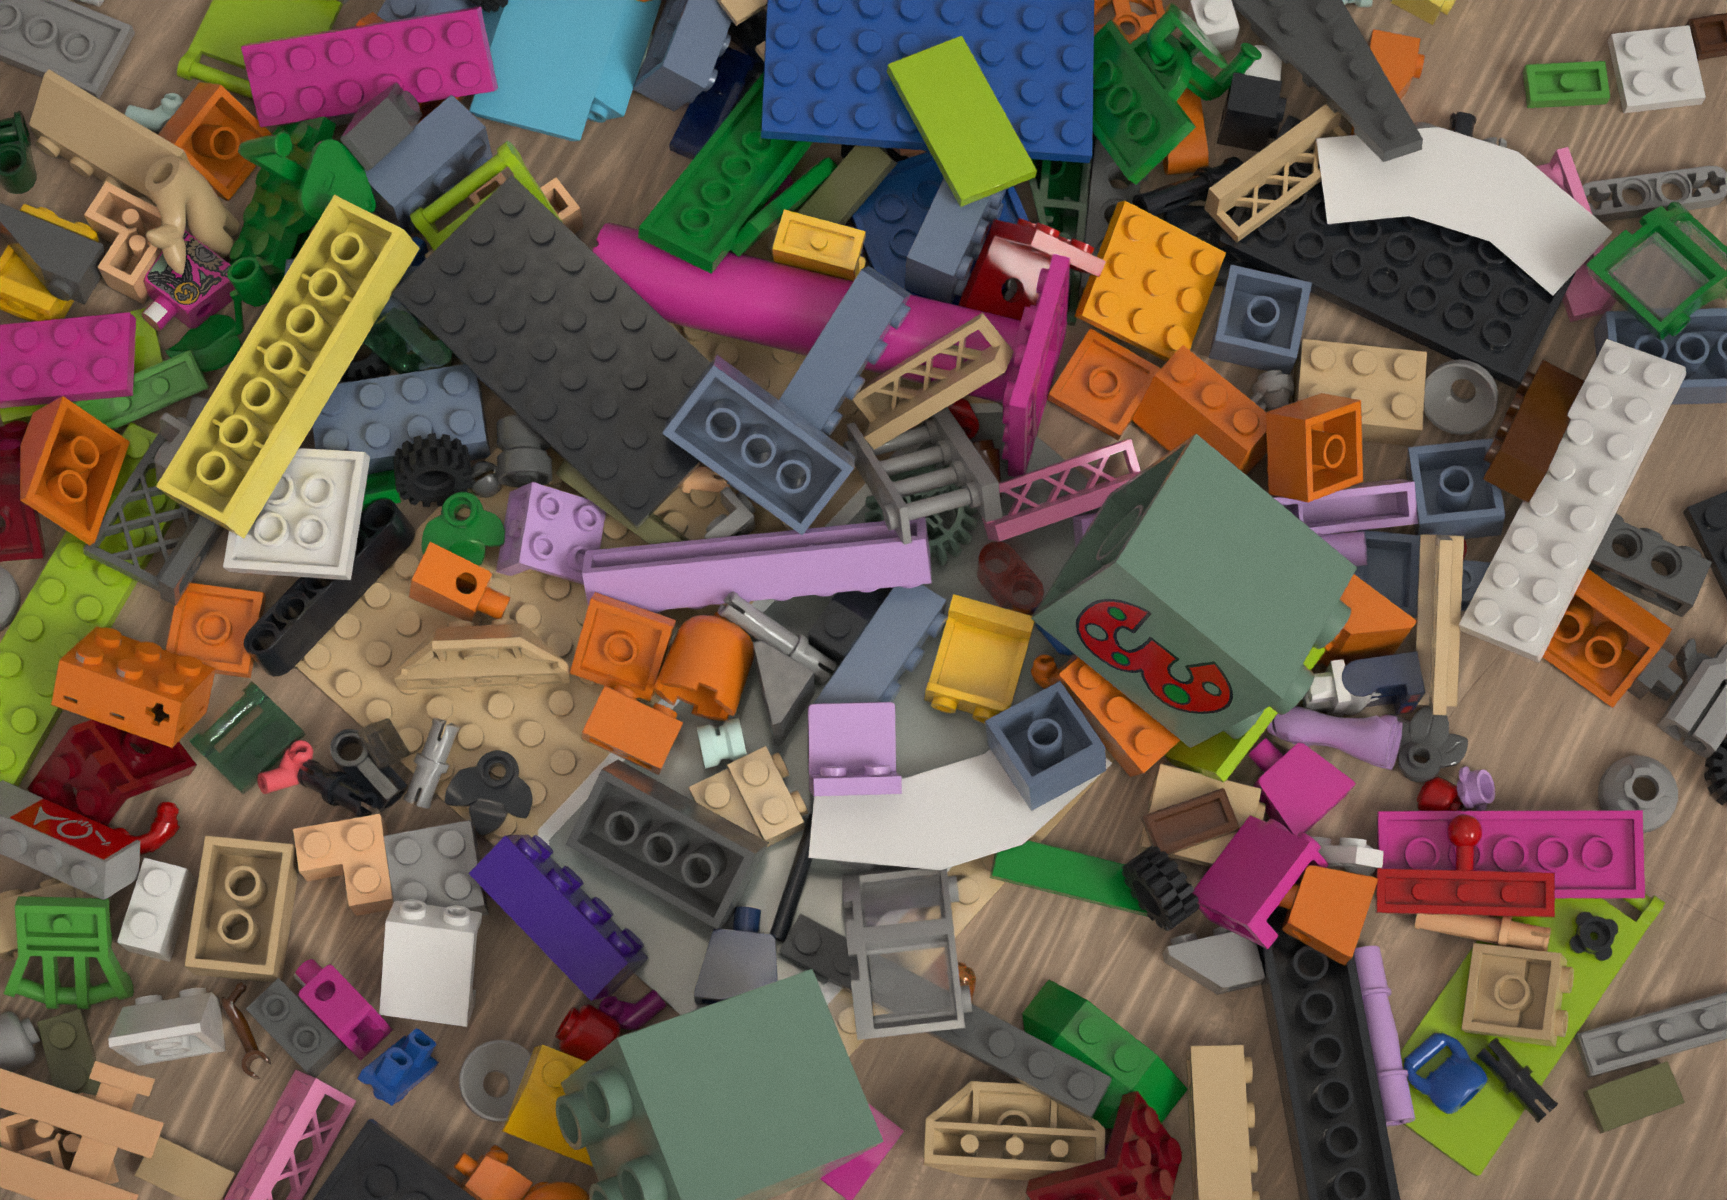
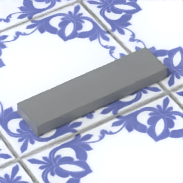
M1727 992L1577 1033L1574 1039L1587 1077H1593L1726 1040Z

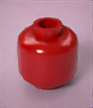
M586 1004L579 1009L572 1007L561 1022L555 1038L560 1040V1052L587 1062L619 1037L621 1026L616 1019L608 1016L595 1006Z

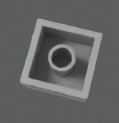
M471 820L384 836L393 902L415 899L424 902L426 905L440 907L458 905L464 906L470 911L481 912L482 916L489 915L485 890L468 874L481 861L476 830Z

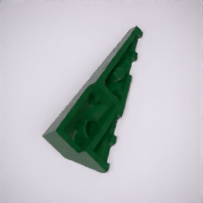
M1093 133V138H1092V149H1093L1094 133ZM1031 159L1037 170L1035 178L1030 179L1029 183L1038 222L1060 231L1059 236L1084 242L1091 161L1090 163ZM1071 269L1069 272L1067 325L1075 326L1081 272Z

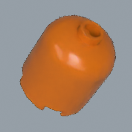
M715 612L714 616L699 615L689 618L683 622L677 632L657 678L654 691L671 705H675L677 699L693 705L691 713L699 717L717 721H726L729 715L734 717L754 659L751 637L744 629L725 617L720 616L718 612Z

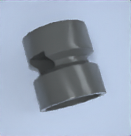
M517 414L499 419L497 422V447L503 452L497 456L498 482L517 488L531 482L541 485L550 483L552 481V457L548 456L546 451L550 446Z

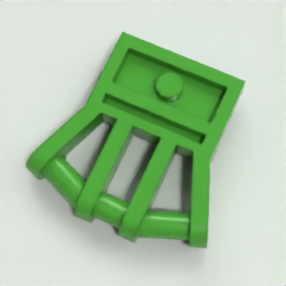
M18 896L15 903L18 958L3 993L4 995L14 998L15 994L44 1003L47 1009H59L60 1004L77 1005L78 1009H90L91 1005L115 997L119 1000H124L133 996L134 987L132 980L127 972H123L112 950L109 898L102 900L99 898ZM30 956H42L44 985L22 977ZM57 957H74L75 987H61ZM89 957L97 958L108 982L92 986L90 983Z

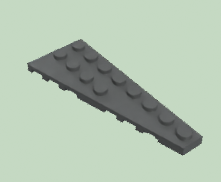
M1232 0L1234 10H1238L1250 22L1251 30L1285 64L1291 63L1302 74V81L1309 88L1314 86L1327 99V106L1334 113H1341L1354 127V133L1383 162L1422 150V136L1342 0Z

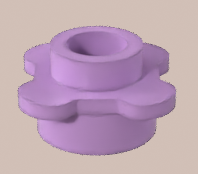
M1468 767L1460 768V779L1457 782V792L1460 800L1467 809L1476 807L1478 811H1485L1487 804L1492 803L1495 798V786L1491 775L1486 770H1474L1472 772Z

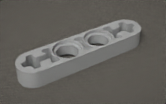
M1703 166L1592 181L1584 184L1582 187L1586 198L1590 195L1596 202L1603 201L1598 209H1594L1591 203L1588 204L1592 215L1600 222L1643 217L1660 206L1669 211L1667 207L1671 202H1679L1687 210L1717 206L1727 196V172L1718 166ZM1706 180H1710L1713 186H1719L1715 193H1712L1710 187H1700L1703 186ZM1666 183L1677 185L1682 192V198L1679 200L1667 199L1661 191V186ZM1628 188L1637 190L1643 198V203L1637 206L1627 204L1622 197V191ZM1698 188L1692 196V189ZM1612 192V200L1606 201Z

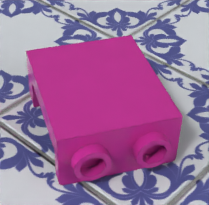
M1250 815L1192 893L1198 897L1199 910L1209 921L1269 949L1279 935L1267 923V919L1308 865L1327 868L1329 864L1318 852L1321 849L1319 843L1309 835L1299 832L1296 836L1276 820L1269 819L1268 822H1265Z

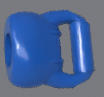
M1433 1033L1404 1059L1403 1068L1408 1070L1409 1076L1407 1078L1418 1091L1429 1096L1435 1106L1446 1114H1453L1461 1109L1487 1083V1076L1484 1070L1470 1059L1461 1043L1444 1033ZM1446 1045L1450 1048L1453 1055L1446 1057V1061L1433 1072L1431 1071L1427 1078H1422L1416 1074L1422 1066Z

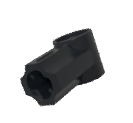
M345 729L338 732L330 744V753L337 768L349 775L353 783L376 794L378 800L376 808L380 812L393 806L402 798L409 786L361 737H365L363 733L355 729ZM355 743L363 747L362 754L354 761H345L340 758L341 750L348 744Z

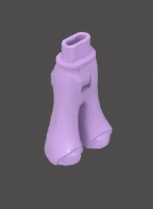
M1295 706L1286 714H1277L1268 725L1267 731L1277 738L1292 744L1304 743L1308 747L1310 745L1336 748L1376 767L1392 770L1402 738V722L1397 721V716L1386 714L1381 717L1375 715L1367 718H1340Z

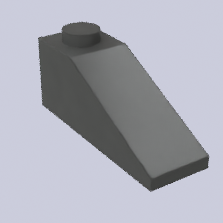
M0 203V235L52 295L64 301L72 299L85 305L102 277L97 267L105 256L103 244Z

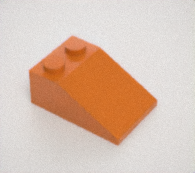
M62 396L33 412L20 446V500L89 546L94 544L130 441L66 397Z

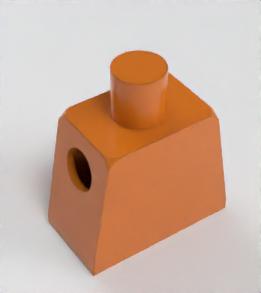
M429 542L411 580L409 598L470 622L473 621L477 611L495 619H502L511 597L489 588L492 578L490 571L432 542ZM462 587L468 588L472 593L463 594L458 589Z
M1308 865L1299 876L1297 884H1293L1278 905L1288 909L1282 930L1336 962L1345 965L1353 957L1378 879L1371 876Z

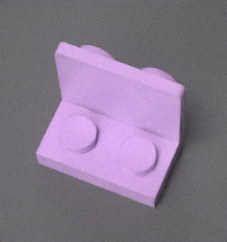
M535 482L510 491L504 522L505 543L500 546L496 572L513 576L532 569L584 585L582 568L585 551L600 550L606 512L589 499Z
M858 702L816 703L808 705L809 791L813 796L902 794V776L896 772L894 703Z

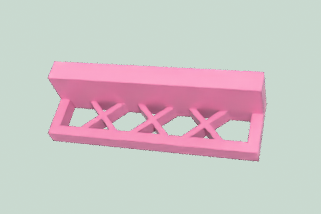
M1568 147L1556 150L1550 163L1536 166L1592 214ZM1603 243L1576 271L1562 299L1570 322L1604 314L1606 311H1610L1617 301L1588 275L1586 264L1604 248Z
M1126 439L999 482V493L1003 492L1015 498V501L1008 515L1000 519L985 522L982 517L988 539L1000 542L1102 507L1110 493L1142 472L1132 440ZM1123 451L1129 473L1114 478L1102 472L1109 456ZM1098 460L1095 467L1087 464L1089 462ZM1077 466L1092 472L1085 489L1079 491L1064 485L1071 468ZM1060 473L1057 481L1049 477L1051 475ZM1099 477L1107 480L1105 482L1096 484ZM1042 479L1054 487L1046 502L1036 504L1025 498L1032 482ZM1022 485L1018 494L1010 490ZM1061 490L1069 493L1057 498ZM1022 503L1030 506L1029 508L1019 511Z
M295 1070L223 1200H273L271 1191L276 1182L289 1177L291 1191L286 1200H302L356 1100L315 1077ZM324 1095L338 1101L339 1104L331 1118L318 1124L316 1110ZM311 1137L313 1145L311 1155L307 1160L296 1164L294 1150L298 1142Z

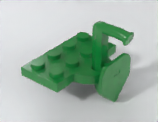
M1173 3L1166 7L1165 13L1154 23L1149 33L1141 35L1133 42L1130 41L1120 26L1112 20L1108 21L1094 35L1093 133L1129 181L1137 185L1196 128L1177 102L1185 89L1188 88L1205 101L1219 98L1229 89L1234 72L1244 74L1256 60L1261 59L1262 54L1255 46L1249 43H1242L1239 53L1227 63L1202 29ZM1177 27L1183 33L1179 37L1180 41L1171 35ZM1200 51L1222 69L1216 76L1193 60Z
M324 116L279 126L270 136L246 140L239 145L238 153L261 169L256 176L255 183L257 186L252 201L243 213L244 224L239 238L235 241L230 251V265L243 257H253L257 259L268 275L285 272L286 259L291 258L298 235L308 231L319 221L334 195L370 213L374 212L376 202L364 167L345 145L332 139L336 123Z

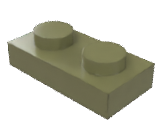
M77 1009L38 1021L37 1024L53 1086L77 1094L97 1095L101 1082L89 1079L94 1063L97 1060L84 1011Z

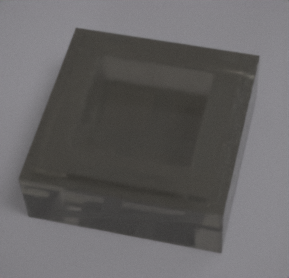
M388 718L369 724L357 732L379 769L396 764L410 755L408 748Z

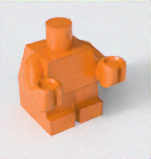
M493 1145L490 1148L491 1151L481 1155L477 1161L463 1152L455 1162L453 1167L466 1176L461 1184L483 1200H522L533 1184L522 1174L506 1165L509 1153L497 1145Z

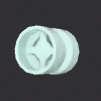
M739 718L726 720L718 728H714L710 724L696 726L705 769L718 766L722 759L735 761L747 755Z

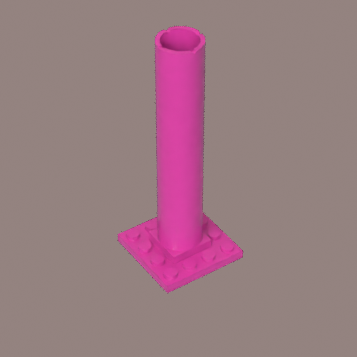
M610 222L605 223L596 239L598 246L593 247L592 250L669 323L805 356L810 352L854 282L853 280L744 254L738 257L732 251L727 253L714 272L710 274L639 239V229ZM1053 254L1049 269H1041L1036 287V293H1039L1036 306L1031 305L1030 308L1025 307L1021 320L911 295L905 304L911 308L909 314L897 330L891 326L883 339L888 344L883 355L875 365L868 362L864 370L882 374L983 313L1014 353L1005 373L968 395L1003 403L1002 424H1005L1002 442H1005L1002 459L1008 460V476L1017 477L1026 474L1066 337L1070 257ZM979 330L966 337V348L984 351L991 346ZM938 353L934 356L933 367L950 371L956 367L957 356ZM905 373L901 379L924 384L925 376Z

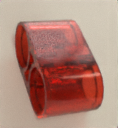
M996 541L982 548L977 564V578L1002 608L1033 616L1044 596V587L1040 579L1007 543ZM991 559H999L1008 568L1003 572L995 573L990 571L985 564ZM1019 590L1029 591L1035 600L1030 604H1020L1014 599L1013 594Z

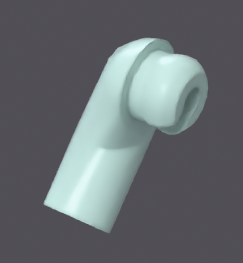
M168 93L161 100V105L154 110L129 105L125 115L153 132H160L184 101L180 95Z

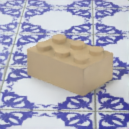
M1302 339L1294 364L1293 381L1295 389L1292 403L1320 393L1361 400L1362 441L1413 447L1423 429L1427 352Z
M205 836L185 959V967L190 972L199 976L273 983L277 978L282 981L299 872L296 848L293 844Z

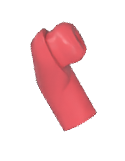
M304 740L293 742L286 749L278 768L259 773L257 781L261 792L268 794L298 785L297 776L299 769L307 772L308 768L304 767L303 764L313 758L314 751L311 744Z

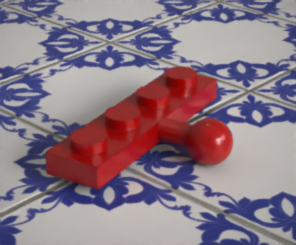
M1462 814L1454 817L1447 828L1448 839L1456 847V870L1377 868L1376 878L1378 882L1375 888V913L1555 917V873L1474 871V847L1482 838V826L1475 817Z

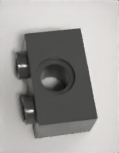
M279 978L246 1008L256 1021L312 1077L316 1078L347 1048Z

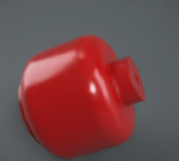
M1440 777L1428 780L1421 788L1417 797V808L1419 811H1462L1463 803L1460 802L1457 785Z

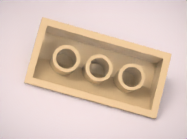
M50 69L44 74L29 123L37 138L35 144L44 153L53 158H56L59 154L69 160V165L80 175L86 178L93 175L103 181L102 185L107 181L157 207L145 188V179L149 168L156 161L166 156H178L190 164L185 151Z

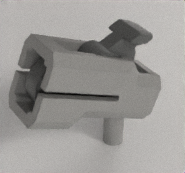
M1691 638L1681 647L1676 655L1677 665L1681 666L1684 678L1681 689L1657 726L1677 741L1683 737L1685 739L1682 743L1684 746L1696 754L1708 758L1717 750L1727 734V642L1719 649L1715 657L1712 658L1703 653H1697L1695 639Z

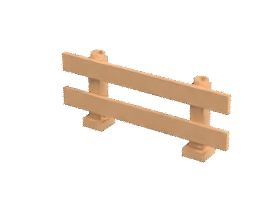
M95 1061L89 1079L99 1081L101 1084L94 1100L0 1068V1108L82 1135L70 1170L0 1147V1187L35 1200H137L139 1194L105 1182L117 1148L147 1158H152L164 1123L133 1113L131 1109L137 1094L150 1096L155 1079L117 1066Z

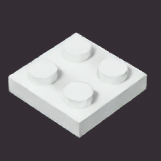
M1690 25L1611 34L1608 45L1623 113L1701 105L1706 96Z

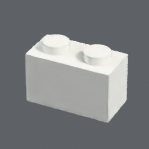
M148 858L143 859L119 934L118 944L129 952L170 962L196 878L187 868Z

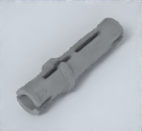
M734 591L729 593L723 600L729 605L727 607L720 605L718 610L720 616L740 626L757 640H762L814 672V679L818 683L823 684L830 678L831 674L825 670L830 669L834 671L836 661L809 645L808 638L801 633L793 634L739 597Z

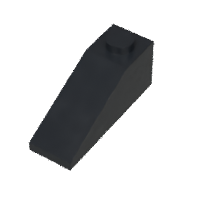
M893 587L879 588L872 592L848 591L836 593L809 631V645L836 661V665L840 666Z

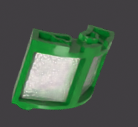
M1671 202L1667 207L1669 211L1660 206L1644 215L1639 221L1643 227L1634 234L1624 230L1586 264L1588 275L1660 341L1668 334L1674 337L1680 333L1690 322L1691 318L1689 316L1705 304L1717 298H1721L1723 301L1727 298V247L1679 202Z

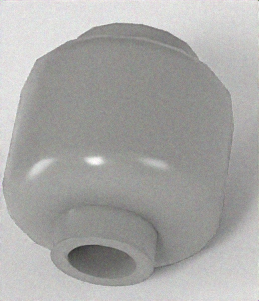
M7 1011L0 1014V1068L14 1072L34 1061L35 1050L33 1044L39 1042L40 1039L29 1017L20 1021L15 1013Z

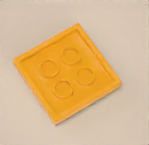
M1127 201L1117 202L1097 255L1098 258L1106 261L1100 277L1089 276L1075 317L1167 362L1182 345L1190 350L1226 252Z

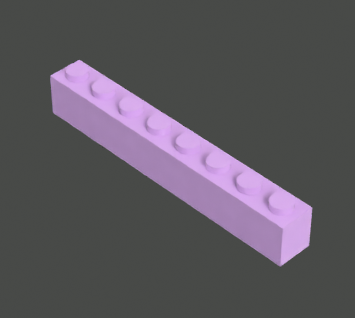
M1405 479L1359 483L1308 503L1271 495L1316 534L1321 533V535L1418 524L1415 482ZM1097 513L1072 517L1075 548Z
M922 517L909 521L912 543L905 545L895 530L889 531L885 521L810 528L803 535L795 530L585 551L582 578L587 603L589 606L590 599L596 592L654 613H660L666 609L686 607L702 609L708 605L727 604L723 600L733 591L749 603L750 601L767 599L785 601L793 597L808 595L826 597L838 592L848 591L872 592L879 588L899 586L914 588L921 584L931 583V557L926 518Z

